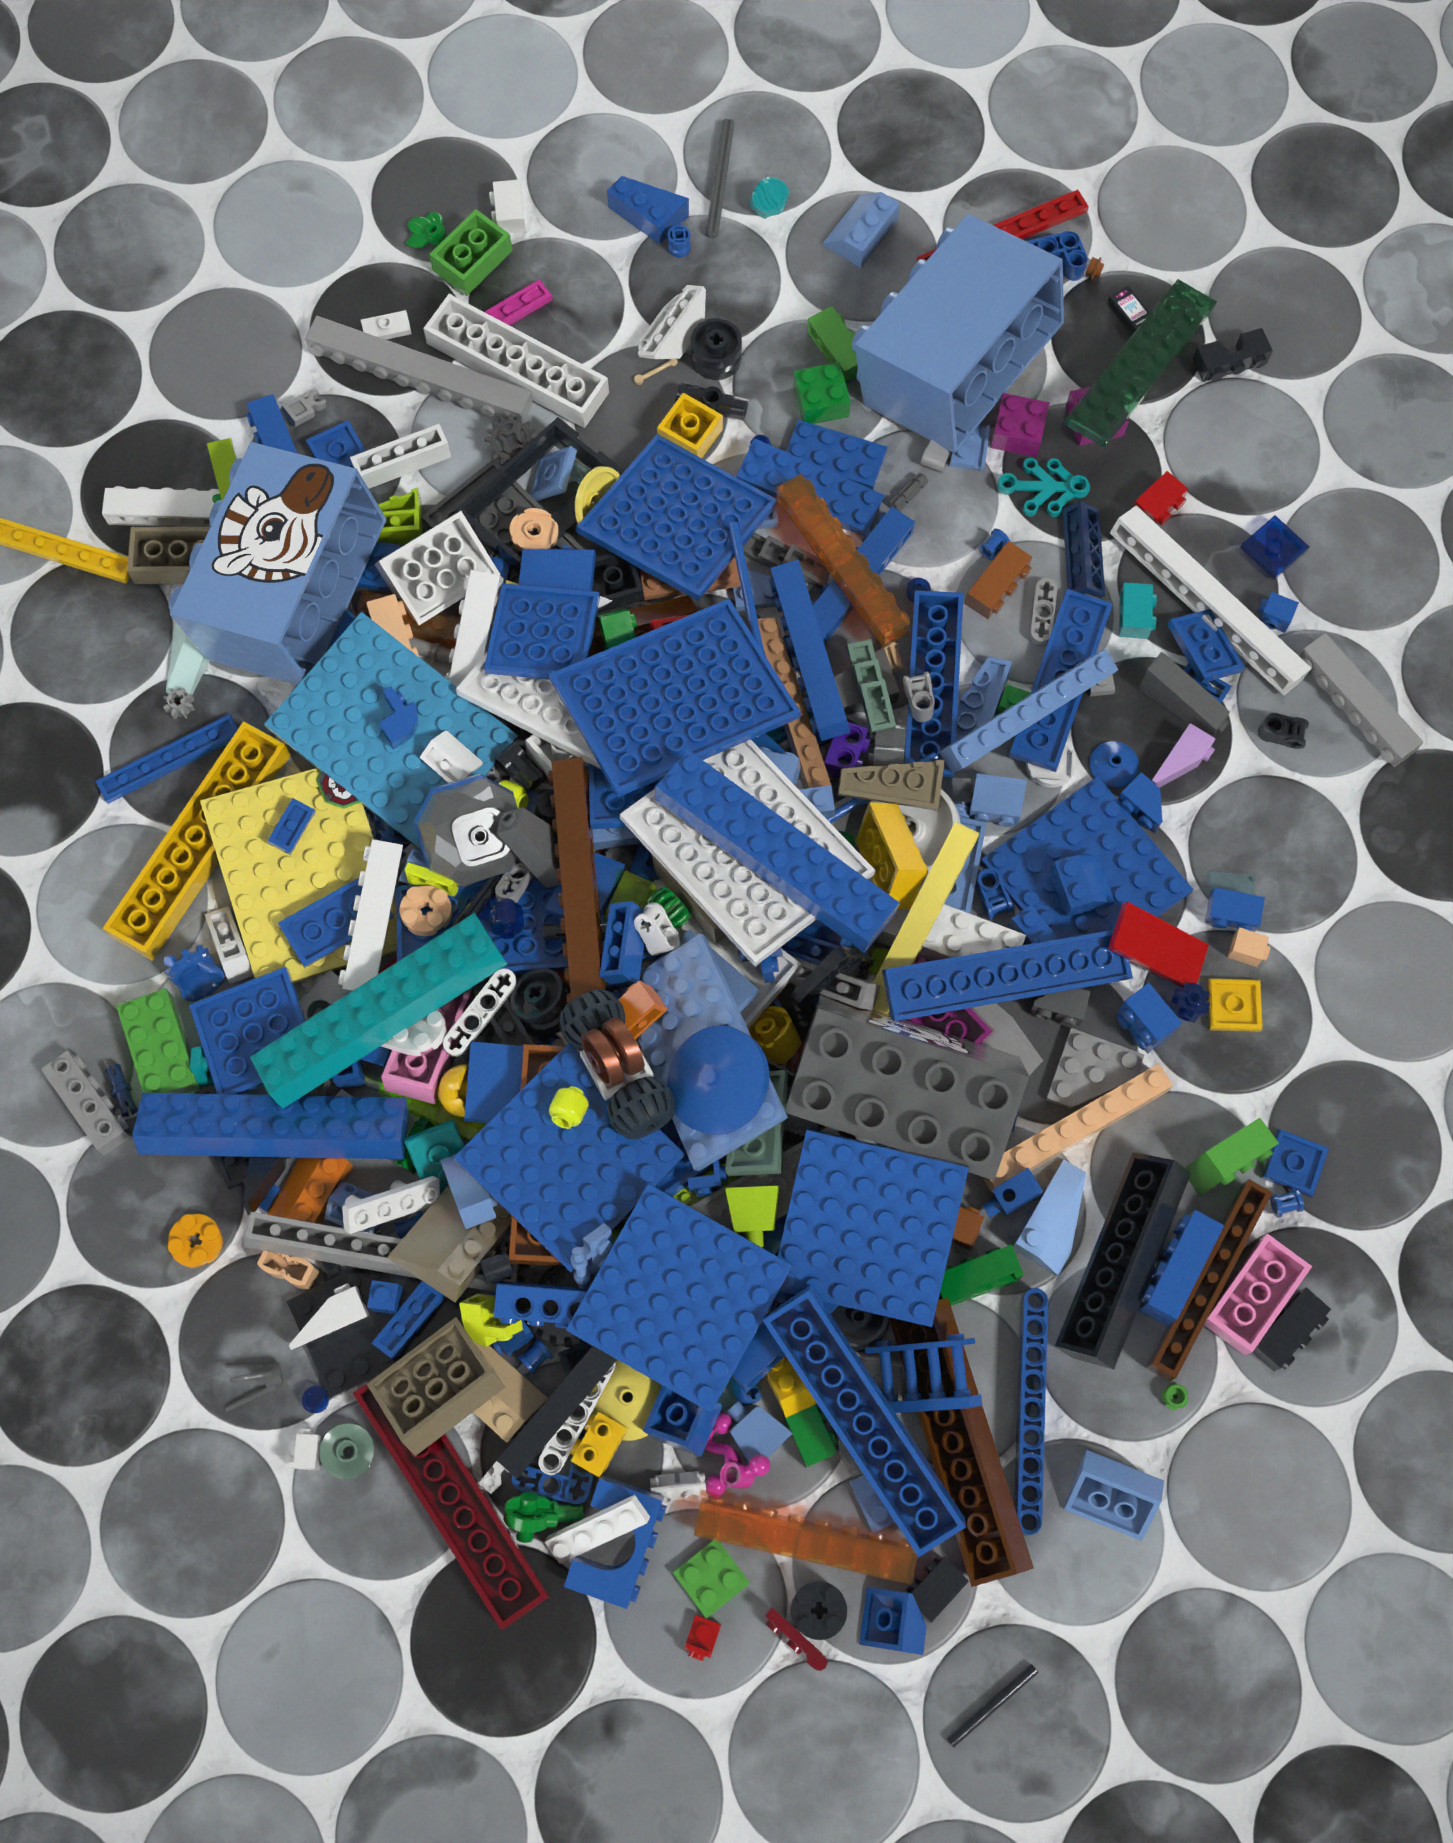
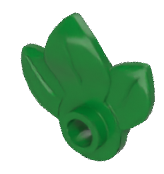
M430 212L426 218L416 216L410 219L407 225L413 234L405 242L406 245L413 248H422L428 243L439 245L446 238V229L442 225L443 219L441 215L437 212Z

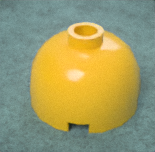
M469 1064L452 1067L444 1073L437 1090L438 1098L445 1110L454 1116L464 1117Z

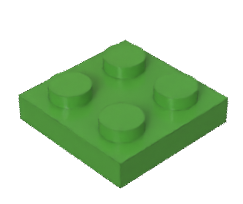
M717 1538L673 1572L706 1619L750 1584Z

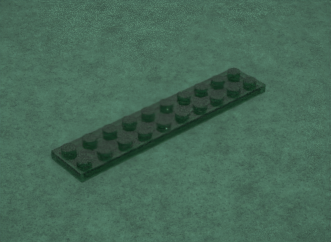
M1177 279L1066 417L1064 424L1105 448L1215 308L1217 301Z

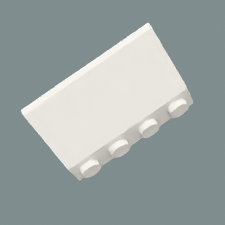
M462 511L374 564L398 600L403 601L404 608L418 626L466 596L467 590H464V581L466 575H470L471 570L500 575Z

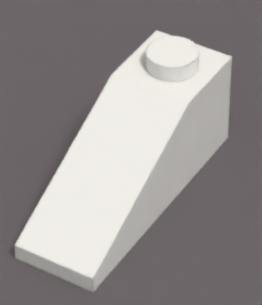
M229 906L204 914L229 984L254 976Z
M348 1283L334 1289L336 1295L329 1297L289 1344L290 1349L297 1348L369 1316L357 1285L351 1288Z

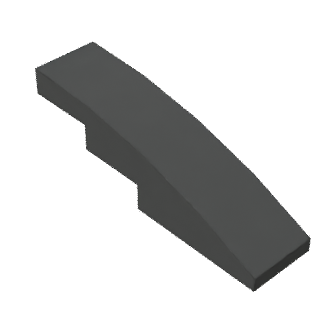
M754 533L743 546L746 557L769 568L799 560L805 582L822 588L834 568L833 565L792 543L791 546H788L769 535L767 538H764Z

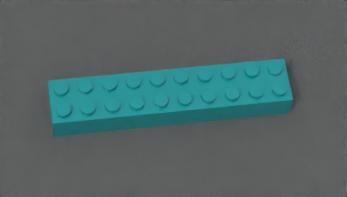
M473 913L250 1056L268 1094L284 1109L391 1040L397 1033L405 1028L408 1029L430 1013L507 965V962L476 914Z

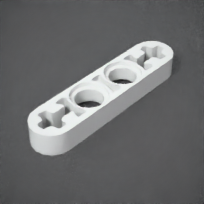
M508 969L496 971L446 1034L443 1046L449 1055H462L508 998L516 986V978L512 971ZM508 975L510 986H502L499 993L503 994V996L500 998L495 991L489 988L493 986L496 990L500 984L498 978L500 976L505 978ZM486 995L493 996L496 1000L494 1007L484 1009L480 1004L482 997ZM469 1016H475L479 1019V1026L474 1030H468L464 1026V1021ZM460 1027L465 1034L471 1037L467 1040L463 1036L460 1040L462 1047L451 1050L449 1049L451 1047L449 1040L451 1038L456 1040L460 1036V1032L456 1031Z

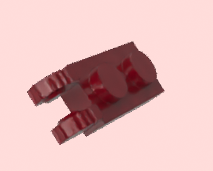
M770 1607L764 1615L768 1619L765 1625L777 1636L780 1632L785 1634L789 1638L786 1644L798 1655L803 1651L806 1654V1662L813 1669L820 1672L826 1669L828 1661L823 1653L773 1607Z

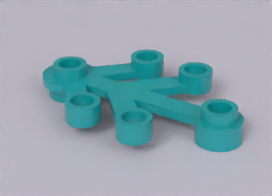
M1034 458L1025 459L1023 471L1026 474L1035 475L1040 481L1017 480L1015 475L1011 473H1004L999 477L997 484L998 490L1005 495L1012 494L1014 491H1041L1032 500H1028L1024 504L1023 512L1029 517L1036 515L1038 507L1055 492L1065 493L1057 501H1051L1048 504L1047 514L1051 517H1058L1062 508L1073 498H1084L1090 491V484L1086 477L1082 475L1073 476L1055 458L1050 459L1047 463L1046 471L1048 473L1038 465ZM1032 464L1034 467L1028 468L1026 465ZM1050 465H1056L1057 468L1053 469ZM1057 474L1064 482H1056L1050 475ZM1008 484L1010 488H1006L1003 485ZM1075 486H1078V487H1080L1082 490H1077V489H1075L1074 487H1075ZM1032 506L1034 510H1028L1027 507ZM1051 507H1056L1058 511L1051 510Z

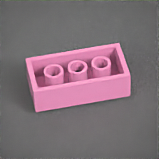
M1266 1234L1259 1239L1222 1291L1204 1326L1244 1356L1252 1353L1312 1266L1272 1236Z

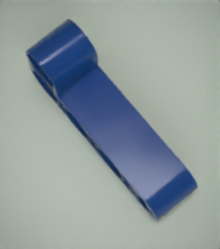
M1065 231L1026 241L1063 259V273L1067 279L1078 281L1083 277L1088 258L1077 233Z

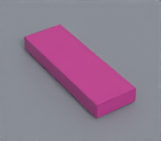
M538 279L486 310L485 313L510 326L553 299L551 293Z

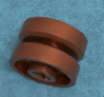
M618 1017L603 1023L602 1032L595 1028L581 1035L582 1046L592 1068L608 1088L622 1082L624 1073L633 1076L644 1070L645 1063L640 1048L627 1026Z

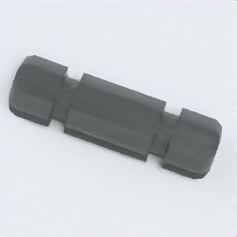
M918 473L912 479L913 482L910 481L898 493V496H895L890 501V505L901 511L906 506L905 502L908 504L928 484L925 474Z

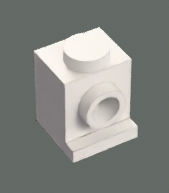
M299 1429V1434H296V1440L291 1442L290 1456L294 1457L293 1462H288V1468L320 1470L319 1450L323 1437L315 1435L316 1430Z

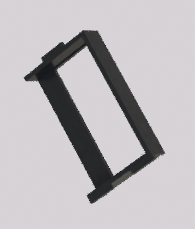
M559 417L551 422L455 509L456 514L462 511L479 541L510 565L518 575H520L522 552L515 549L512 551L478 523L475 518L557 444L563 448L572 446L576 449L575 458L590 470L604 466L610 467L618 473L621 471V467L603 452H594L578 439L579 433ZM577 492L551 515V518L558 525V540L577 523L574 508ZM537 528L531 533L533 536L539 534Z

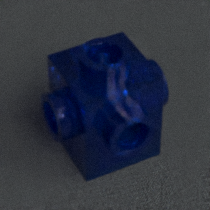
M1185 983L1181 989L1176 988L1171 999V1002L1174 1003L1172 1011L1178 1018L1195 1023L1201 1015H1206L1211 1002L1207 1001L1210 992L1205 991L1204 987L1199 984Z

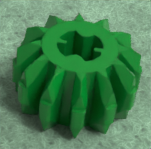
M662 887L655 891L647 901V904L657 903L661 905L676 930L685 925L686 921L690 918V912L684 903L668 888Z

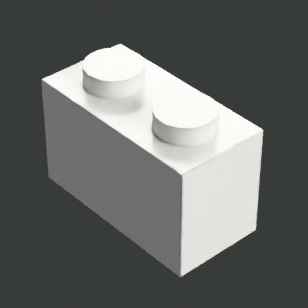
M520 179L493 182L494 192H489L491 206H495L496 210L491 211L492 221L509 234L526 232Z

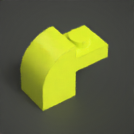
M476 1294L460 1302L462 1322L473 1341L487 1347L496 1341L510 1340L514 1334L523 1330L522 1320H517L515 1324L501 1323L500 1318H494L496 1296Z

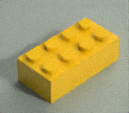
M870 802L855 842L861 856L875 869V873L871 877L873 884L900 902L898 909H911L923 880L927 877V865L924 864L920 850L915 844L912 832L909 830L905 816L902 814L898 804Z

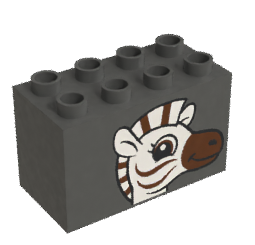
M820 994L794 1072L795 1076L788 1091L785 1113L895 1149L968 1165L969 1173L995 1181L1029 1080V1075L1019 1056L907 1020L894 1021L889 1014L876 1010L857 1008Z

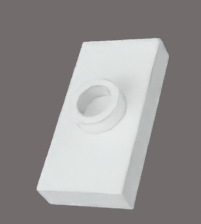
M406 310L361 320L363 332L385 340L412 334Z

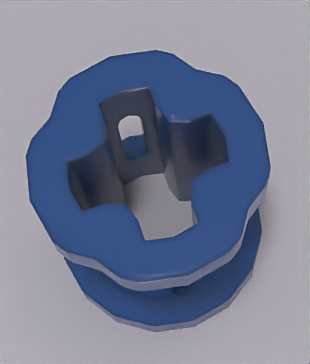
M994 528L985 543H981L978 549L983 556L993 561L997 553L1010 539L1003 531Z
M1296 1188L1292 1189L1291 1193L1279 1196L1273 1194L1269 1199L1272 1212L1277 1218L1282 1217L1284 1213L1304 1211L1302 1196Z
M539 1339L535 1341L536 1344L524 1355L520 1354L518 1356L533 1375L543 1362L554 1357Z

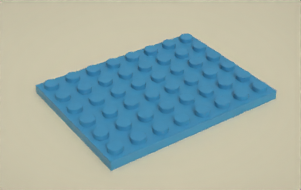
M363 612L356 617L264 724L267 729L348 791L421 851L422 848L413 821L430 789L448 784L444 778L420 758L430 741L442 732L448 731L483 762L482 766L470 776L477 774L486 776L496 764L494 757L518 738L517 734L488 711L458 696L456 692L457 687ZM389 686H392L395 692L399 690L407 702L404 706L414 701L418 714L416 732L408 741L395 749L392 748L379 726L380 721L394 713L383 697V690Z

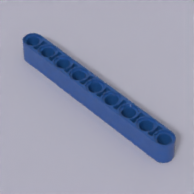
M1039 1288L1028 1290L1020 1302L1014 1507L1024 1536L1033 1535L1041 1529L1043 1511L1048 1296ZM1028 1296H1037L1040 1299V1307H1031L1028 1303ZM1029 1322L1038 1324L1040 1328L1038 1335H1032L1028 1332L1027 1324ZM1028 1349H1034L1038 1352V1362L1033 1363L1027 1359L1026 1352ZM1027 1376H1033L1037 1379L1038 1388L1036 1390H1031L1026 1386L1025 1380ZM1027 1403L1036 1406L1038 1413L1035 1418L1026 1415L1025 1405ZM1026 1431L1035 1433L1037 1437L1035 1445H1028L1024 1441V1433ZM1027 1458L1032 1459L1036 1464V1470L1033 1474L1027 1473L1023 1468V1462ZM1026 1486L1031 1487L1035 1492V1499L1032 1502L1024 1500L1022 1496V1490ZM1026 1514L1030 1515L1034 1520V1527L1030 1531L1024 1529L1021 1524L1022 1517Z

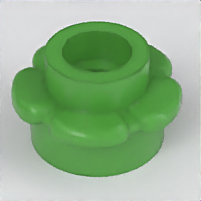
M1170 1383L1166 1386V1390L1162 1391V1400L1166 1402V1406L1169 1409H1182L1187 1405L1188 1392L1184 1386ZM1173 1394L1177 1395V1399L1173 1398Z

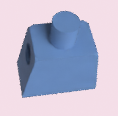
M738 1401L727 1411L730 1417L737 1423L729 1433L748 1464L750 1459L756 1454H763L769 1457L792 1436L790 1430L760 1406L755 1407L749 1413Z

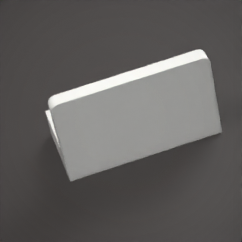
M444 731L432 739L420 756L425 763L448 783L470 777L483 764L477 756L448 731Z

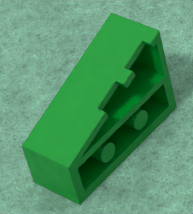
M1012 1244L1001 1249L1000 1247L985 1252L986 1255L978 1258L975 1256L960 1261L961 1265L951 1268V1265H946L939 1299L949 1298L950 1305L953 1306L1017 1283L1024 1274Z

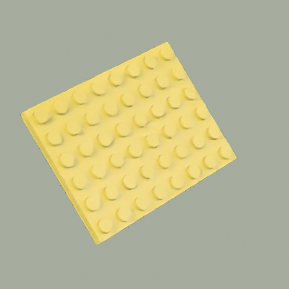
M318 768L200 800L255 979L287 967L294 983L327 973L329 970L334 971L347 967L348 961L343 960L345 945L304 968L278 926V922L359 878L360 872L366 871L368 862L363 861L365 847H371L373 835L363 804L358 803L343 809L326 803L316 781L320 773ZM292 798L315 809L316 813L294 851L289 855L268 844L267 841ZM392 901L391 906L394 918L388 921L382 956L397 952V910L394 901Z

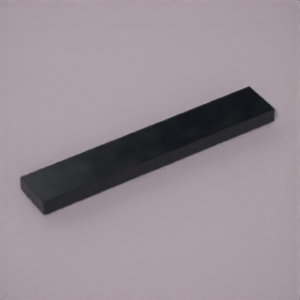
M592 1346L497 1461L518 1479L615 1364L617 1359Z

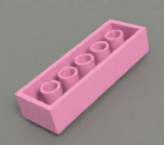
M471 988L438 1009L445 1019L447 1033L475 999L476 996ZM460 1027L456 1030L460 1032V1036L456 1040L452 1038L449 1040L451 1044L449 1049L451 1050L458 1047L463 1032ZM443 1042L435 1050L431 1047L427 1051L420 1052L421 1056L407 1055L392 1050L381 1076L385 1091L435 1104L438 1098L437 1090L441 1078L449 1070L454 1057L445 1051Z

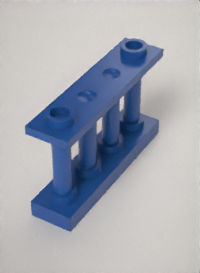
M963 1333L947 1335L948 1340L900 1345H892L891 1340L875 1341V1347L865 1348L866 1354L879 1353L883 1395L895 1413L973 1408L983 1406L981 1394L971 1395L970 1390H967L962 1345L975 1344V1338L964 1339ZM951 1346L956 1391H954V1396L946 1397V1392H943L938 1347ZM927 1348L932 1393H929L930 1398L922 1399L921 1393H918L914 1349ZM891 1351H903L908 1394L905 1395V1400H898L897 1395H894L890 1359Z

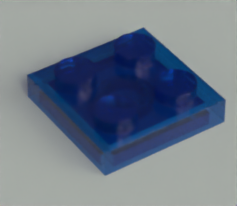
M1274 515L1244 541L1240 548L1275 580L1303 556L1310 546Z

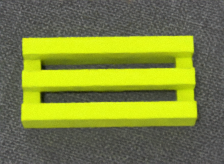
M407 863L405 874L408 883L417 886H434L444 890L449 896H456L458 887L454 881L433 873L428 868Z

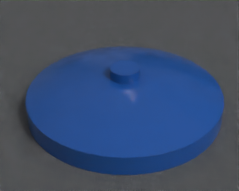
M729 1026L704 1028L684 1041L670 1064L667 1087L673 1094L675 1114L685 1125L701 1133L723 1135L734 1132L750 1122L760 1110L768 1091L769 1067L762 1048L750 1035Z

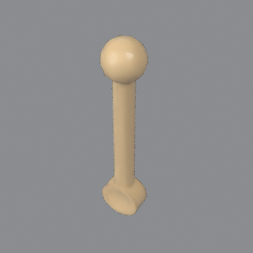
M669 359L668 362L644 375H636L634 377L635 384L641 385L644 379L669 366H676L678 360Z

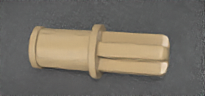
M885 625L877 629V633L882 645L881 649H885L891 669L895 673L903 668L898 651L900 646L895 641L892 626L887 625L888 630H886Z

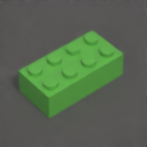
M166 988L116 1006L143 1093L191 1094L203 1089L190 1069L191 1050L174 997Z

